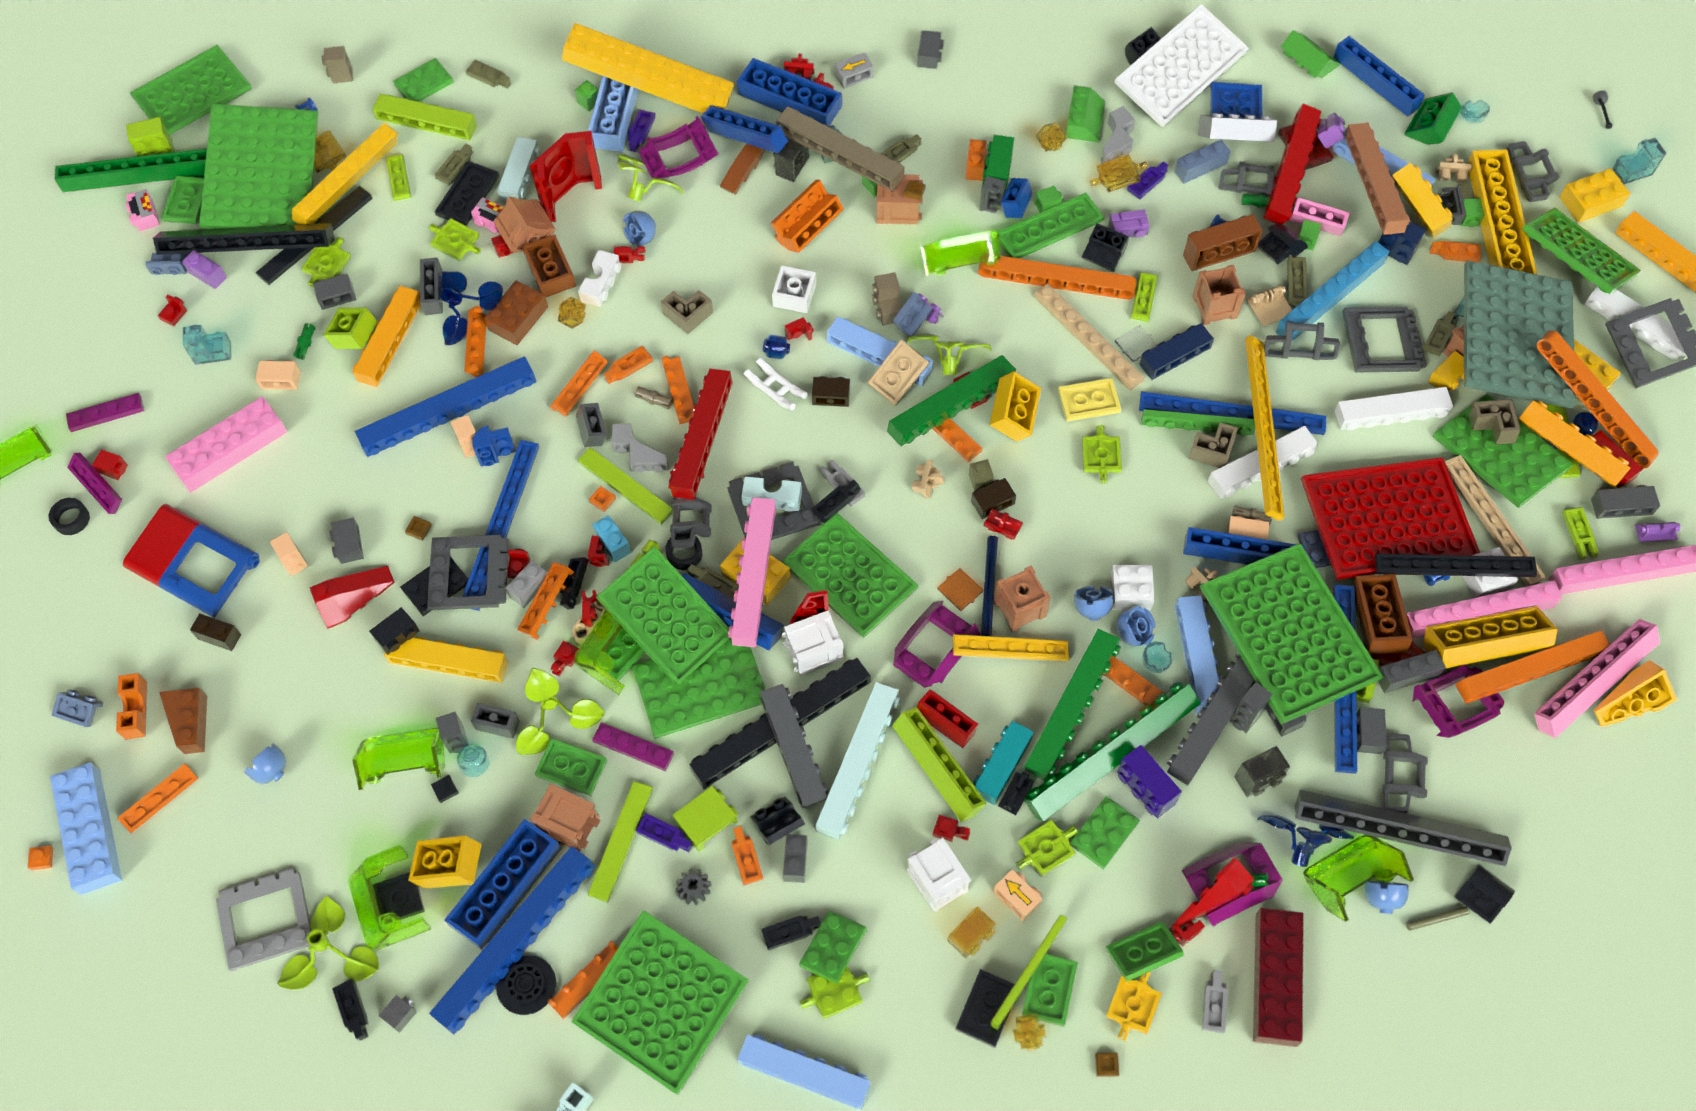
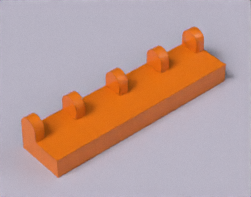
M475 306L468 310L464 371L474 377L483 375L486 337V322L484 318L487 315L482 313L481 306Z
M594 350L553 401L550 408L566 416L608 361Z
M668 356L662 357V363L679 424L688 423L690 418H693L694 405L680 357L669 359Z
M950 418L945 420L940 426L932 428L967 462H970L982 452V447Z
M553 562L517 628L518 631L536 640L539 639L540 636L536 633L542 623L547 624L548 621L545 617L551 606L556 607L557 604L554 600L560 589L565 590L566 586L563 583L568 574L573 575V570L565 565Z
M1114 656L1110 661L1112 663L1108 674H1103L1144 705H1150L1155 701L1156 696L1164 693Z
M184 763L117 819L132 833L195 782L198 777Z
M612 940L608 943L607 947L594 956V959L586 967L580 969L578 974L567 985H564L552 999L550 998L547 1001L563 1019L589 995L618 950V947Z

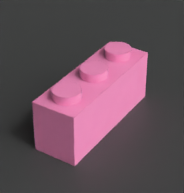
M1298 198L1289 221L1303 224L1305 219L1320 223V230L1341 236L1345 229L1349 212Z

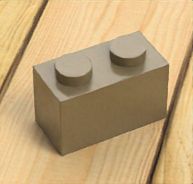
M345 47L324 48V55L321 56L323 66L326 65L327 76L331 77L333 84L353 82V68Z

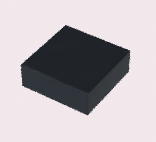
M450 775L431 784L440 803L459 794Z

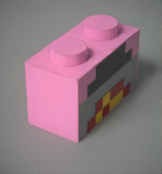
M147 189L126 195L128 202L125 205L128 212L131 213L129 219L133 226L136 225L139 231H143L160 225L153 199Z
M482 198L471 212L476 225L485 227L495 234H500L494 221L504 207L486 198Z

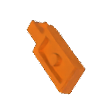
M1450 241L1432 242L1430 254L1440 255L1443 257V260L1480 262L1481 246L1480 244Z
M640 346L613 362L610 370L604 373L605 380L608 384L615 382L617 379L620 381L653 362V358L643 346Z
M741 826L733 828L736 840H732V848L743 885L764 880L752 839H750V836L744 837Z

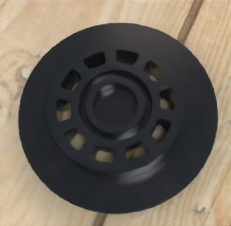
M533 955L522 956L519 961L511 966L508 974L496 984L498 999L504 1008L514 1014L530 1015L536 1013L548 1004L547 1001L550 998L552 999L556 988V977L552 967L544 959Z

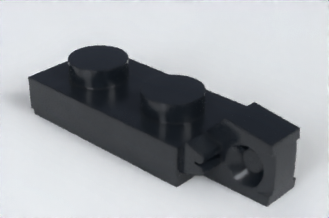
M854 479L847 485L842 487L839 485L811 510L817 518L826 523L851 502L861 488Z
M586 557L570 559L568 567L574 573L573 575L568 574L563 583L566 588L564 591L560 590V593H562L560 605L567 610L573 609L577 602L576 598L581 589L589 559Z
M800 915L762 928L761 930L769 951L807 938L813 934L812 930L821 926L819 916L808 919L807 915L803 917Z
M351 978L332 988L344 1026L348 1028L350 1033H354L355 1039L362 1041L368 1037L365 1027L368 1024V1018L356 982Z

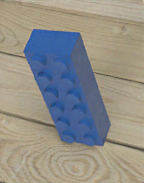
M752 58L737 80L738 95L783 112L788 106L827 126H830L842 108L841 92L755 58Z
M524 819L444 921L449 927L482 950L561 848L558 842Z

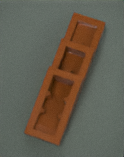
M746 144L729 168L720 187L736 195L743 181H747L752 169H756L765 149Z

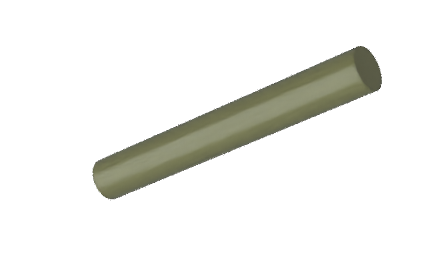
M1467 906L1407 922L1406 926L1411 931L1469 915V909Z

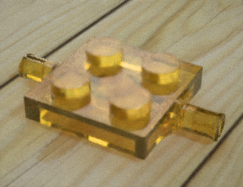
M329 130L317 137L314 169L317 173L328 168L333 171L337 167L336 164L347 156Z
M1128 154L1096 166L1099 177L1089 180L1090 185L1093 187L1102 184L1107 192H1111L1140 182L1141 179L1138 171L1148 168L1147 162L1135 164Z

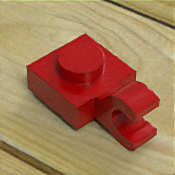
M626 246L614 247V254L619 256L620 263H633L634 260L645 261V256L643 254L640 255V253H646L643 246H639L635 250H632V247Z
M593 590L591 597H586L585 591L581 593L583 599L582 620L585 627L593 626V619H596V608L592 607V604L597 600L595 590Z
M563 641L553 656L556 661L551 666L552 673L560 676L566 665L572 667L581 653L580 648Z
M938 815L933 836L944 838V840L951 842L954 836L968 841L970 829L962 826L958 827V820Z

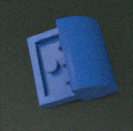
M487 425L479 429L473 437V449L481 467L492 466L495 463H499L498 456H507L516 452L508 427L490 431Z

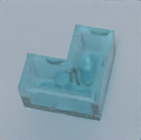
M1656 138L1645 139L1638 144L1633 154L1619 157L1612 170L1623 184L1646 178L1654 174L1666 152Z
M202 325L183 327V346L195 365L232 360L231 341L226 332L207 334Z

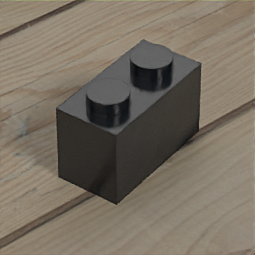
M402 607L369 630L374 640L387 655L398 650L400 645L414 638L420 631L416 623Z

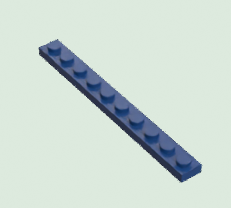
M1142 391L1140 394L1139 411L1147 409L1254 419L1253 406ZM1272 409L1274 429L1295 431L1306 426L1311 434L1324 435L1326 432L1325 415Z
M520 440L485 535L507 537L539 450L538 443ZM489 547L480 548L462 597L485 596L487 590ZM474 608L472 610L480 611V608Z
M1334 585L1333 597L1355 630V586ZM1356 691L1334 701L1335 772L1357 773Z

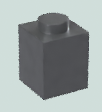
M395 995L379 1014V1017L400 1033L417 1012L412 1008L414 1003L406 996L401 999Z

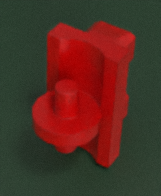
M802 53L798 54V58H792L791 62L784 61V70L795 75L800 73L802 74L801 77L811 80L812 74L815 73L814 63H808V59L802 58Z
M991 509L983 526L992 532L1004 535L1010 540H1015L1023 522L1010 517L1007 512L1003 514Z

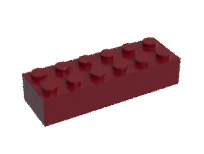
M1260 908L1256 913L1253 1042L1297 1047L1302 1043L1304 913Z

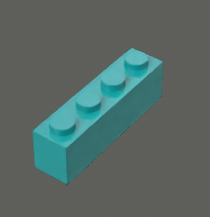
M1014 721L1009 726L1006 725L1000 735L1003 738L1000 743L996 742L991 750L993 753L991 759L987 758L981 768L984 770L981 776L977 775L973 781V785L984 800L994 806L1033 738V731Z

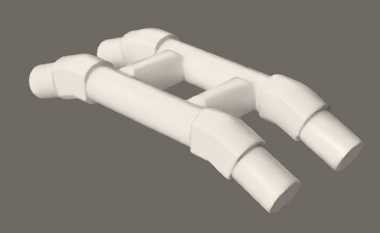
M762 357L756 363L769 375L763 382L750 369L744 372V375L755 387L762 390L783 408L795 409V404L783 397L788 390L797 397L805 399L808 396L806 391L792 384L776 372ZM775 380L783 385L777 392L768 387Z

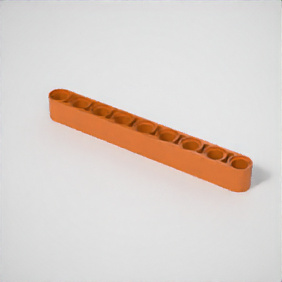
M994 254L981 255L978 274L986 278L1037 286H1045L1048 283L1052 288L1126 300L1134 298L1137 283L1134 277Z
M1553 330L1546 332L1537 342L1539 352L1624 452L1643 469L1650 467L1659 454L1657 448L1562 336Z
M1600 630L1467 677L1456 683L1455 687L1464 702L1470 703L1593 659L1611 644L1603 631Z

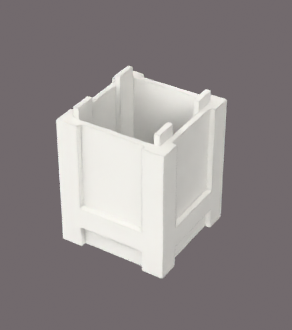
M829 611L784 627L785 632L782 633V637H786V642H783V646L788 647L793 663L796 665L794 672H798L800 676L844 660L843 642Z
M935 838L930 841L931 846L919 853L917 851L909 854L910 858L907 861L909 868H907L908 874L933 912L968 892V885L971 882L970 877L944 838L940 840Z

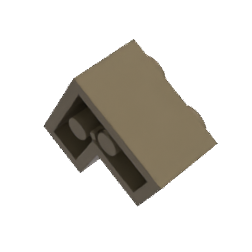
M896 272L874 276V284H872V301L874 305L877 304L876 315L878 319H881L883 326L893 324L894 318L902 309L899 297L900 286Z
M700 290L687 301L674 291L661 301L663 314L687 334L713 313L712 300Z
M1512 399L1473 403L1469 414L1473 430L1492 429L1496 444L1516 442L1520 426Z
M1220 422L1215 437L1197 432L1188 459L1218 468L1225 466L1228 462L1238 428Z

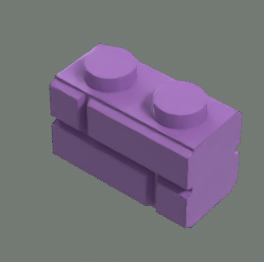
M1336 113L1327 116V119L1321 120L1318 127V138L1326 148L1334 145V142L1341 141L1344 137V132L1346 131L1344 127L1345 121L1341 115L1338 117Z
M1143 209L1110 214L1109 228L1129 237H1143L1148 234L1149 230L1146 211Z
M195 250L182 262L189 274L209 284L214 289H217L227 277L220 265Z

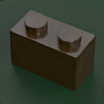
M813 377L812 405L849 407L850 379L844 377Z
M1003 478L1001 480H994L984 488H977L972 493L971 503L981 519L988 517L991 509L1002 511L1015 505L1016 494L1006 478Z
M200 613L190 629L198 640L229 651H233L241 637V633L234 625Z

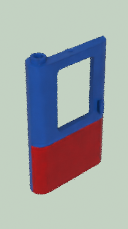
M163 504L125 556L123 567L215 618L245 572L256 568L259 565L260 559L259 554L171 505ZM197 542L236 563L235 568L217 594H212L176 574L178 567Z

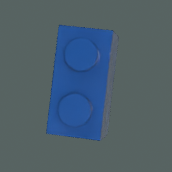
M1011 178L1001 201L1006 218L1023 217L1032 196L1028 178Z

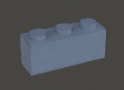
M1220 139L1178 158L1175 173L1185 184L1227 165L1231 151Z

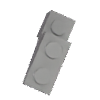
M1124 106L1109 113L1107 125L1113 133L1102 152L1101 163L1103 166L1113 163L1123 155H1128L1132 150L1133 139L1128 134L1133 131L1135 119Z
M612 424L611 444L613 451L620 454L630 452L629 464L631 472H663L669 470L666 455L637 442L633 438L631 424Z

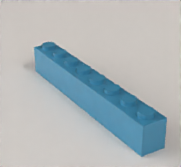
M1375 241L1282 318L1276 333L1278 335H1285L1286 321L1301 324H1313L1379 269L1385 263L1390 251ZM1293 330L1292 341L1304 331Z

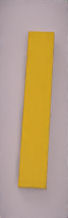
M959 634L952 636L953 655L1051 661H1068L1070 659L1069 642L1067 640Z

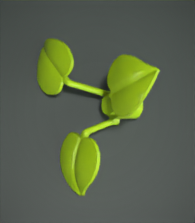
M617 154L619 158L617 163L621 170H634L633 184L631 185L628 198L641 202L643 193L647 194L648 189L653 183L669 184L677 188L682 194L684 193L675 183L661 178H653L647 187L643 188L644 184L636 181L638 171L645 173L638 165L644 166L645 164L636 158ZM622 160L631 161L633 164H630V163L625 162V161H622Z
M917 334L907 339V343L914 339L934 341L933 344H936L940 364H942V375H957V364H960V357L965 349L984 347L991 351V346L988 344L938 341L939 336L933 334ZM960 345L955 360V356H951V348ZM940 346L947 350V356H944V358Z
M531 668L524 691L529 700L541 702L540 727L538 729L534 725H529L522 729L516 740V751L520 755H534L541 753L547 748L549 736L546 732L542 731L544 729L545 710H553L556 705H559L568 715H571L569 722L571 726L577 729H586L594 726L601 720L605 711L597 702L591 699L577 701L572 706V711H569L555 696L559 691V684L556 678L546 671Z
M325 896L312 916L310 923L312 931L307 936V942L311 945L308 948L311 961L305 955H297L291 958L283 968L277 985L288 990H299L313 983L318 973L317 969L312 966L315 963V950L321 952L330 948L347 960L343 969L344 974L348 979H354L355 982L365 980L375 974L379 969L380 963L377 955L368 947L360 946L354 948L349 957L330 944L327 935L329 932H336L342 927L345 921V912L341 906L328 896Z

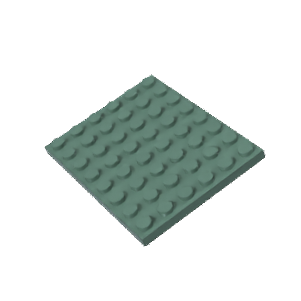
M1467 260L1464 264V387L1537 402L1539 400L1546 404L1572 409L1576 405L1575 393L1537 349V342L1546 332L1553 330L1558 332L1574 351L1572 282Z

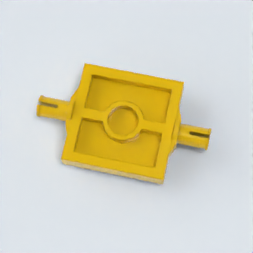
M1151 972L1141 975L1139 980H1130L1126 982L1123 976L1120 977L1106 1017L1121 1025L1117 1038L1121 1039L1123 1035L1122 1041H1126L1129 1030H1136L1146 1035L1149 1031L1162 995L1161 992L1152 989L1147 984Z

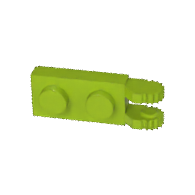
M1583 507L1563 510L1562 515L1573 544L1576 546L1578 557L1580 559L1587 557L1584 546L1586 544L1589 555L1592 558L1597 557L1596 539Z

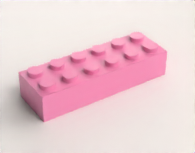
M262 396L172 451L165 458L191 493L287 433V430Z

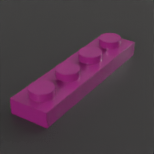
M139 393L67 413L68 429L71 432H75L143 412L142 397Z
M74 453L67 468L108 514H115L122 498L81 453Z
M602 722L592 739L598 745L665 772L674 755L672 750Z

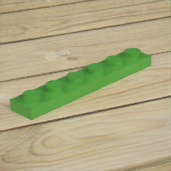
M1144 409L1141 418V425L1165 427L1167 429L1180 428L1188 431L1217 432L1220 422L1237 427L1236 434L1243 436L1252 435L1255 429L1254 419L1147 409Z

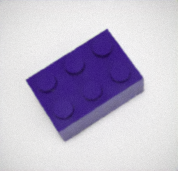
M1142 745L1122 758L1117 771L1118 777L1122 783L1128 784L1136 799H1141L1150 815H1154L1158 819L1176 805L1182 791Z

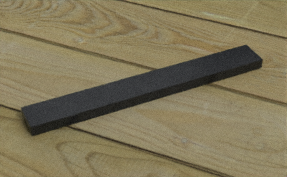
M359 186L314 224L332 223L333 231H335L373 199L372 195ZM314 247L283 249L261 267L256 274L270 285Z
M1375 554L1374 556L1376 574L1491 577L1537 576L1535 557Z

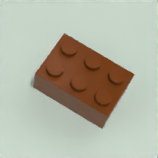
M556 235L522 246L526 261L539 291L545 297L576 287L573 273Z
M515 280L484 318L488 331L518 345L548 308L546 297L544 294Z

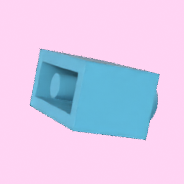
M609 515L592 524L595 535L600 537L601 543L604 544V548L614 562L631 553L628 541Z

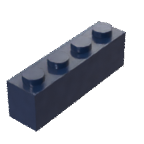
M1202 323L1196 326L1193 325L1185 332L1174 335L1167 342L1163 341L1154 349H1148L1143 352L1139 365L1150 379L1154 380L1211 349L1214 338Z

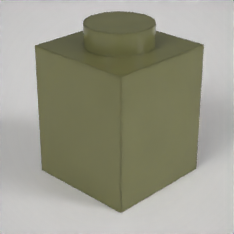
M988 459L970 464L969 477L974 490L979 487L984 488L993 482L994 475Z

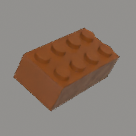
M1254 214L1242 216L1233 221H1226L1217 226H1210L1201 231H1194L1188 235L1183 256L1191 271H1195L1256 252L1263 230Z
M1396 574L1356 576L1353 584L1355 586V604L1368 653L1408 652L1412 642V635Z

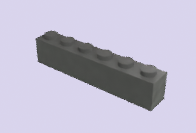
M780 684L761 691L759 698L802 809L824 801L827 798L828 790L824 782L821 783L818 776L821 775L818 764L813 763L811 757L813 756L810 744L806 745L804 739L806 733L803 726H799L796 719L799 718L796 707L791 706L790 699L792 697L789 689L784 688V685Z

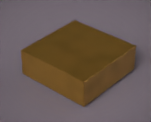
M909 180L904 191V197L921 201L926 184Z
M414 516L405 533L423 541L432 524Z
M1118 1053L1095 1054L1096 1077L1119 1076Z

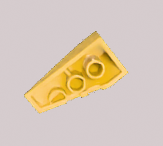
M1649 660L1634 669L1593 711L1600 726L1604 727L1624 721L1627 717L1642 716L1644 712L1660 711L1676 701L1677 698L1665 669Z

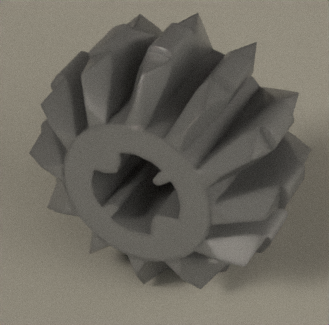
M689 869V875L682 872L681 876L683 879H677L676 881L679 885L676 887V892L680 893L679 899L684 900L686 898L685 902L688 905L692 900L695 905H698L697 899L699 898L704 902L706 898L703 894L710 895L711 893L708 889L711 886V881H707L708 875H701V870L699 869L695 874L692 869ZM692 884H694V886L697 885V889H695V890H693V888L690 889V885H692Z

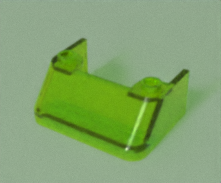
M999 229L946 239L921 246L925 274L936 273V276L946 274V270L982 262L987 263V266L997 264V260H1000Z
M37 424L0 443V480L34 460L40 458L43 461L52 455L53 449Z
M607 610L576 652L574 662L578 668L617 695H620L625 685L609 675L613 669L614 662L605 651L623 627Z
M429 728L363 740L352 759L358 789L363 790L366 782L370 784L380 782L385 774L424 768L426 772L436 774L437 778L441 777L445 768L444 743L441 740L439 729Z
M1369 835L1359 836L1309 866L1303 872L1306 882L1324 908L1345 922L1349 919L1344 908L1346 906L1344 896L1364 885L1366 881L1376 878L1383 882H1389L1397 875L1409 882L1414 880L1404 852L1377 837Z
M401 845L367 857L348 879L365 943L372 950L383 949L431 930L430 925L423 918L402 925L401 919L394 913L380 916L371 878L380 875L384 867L409 858Z

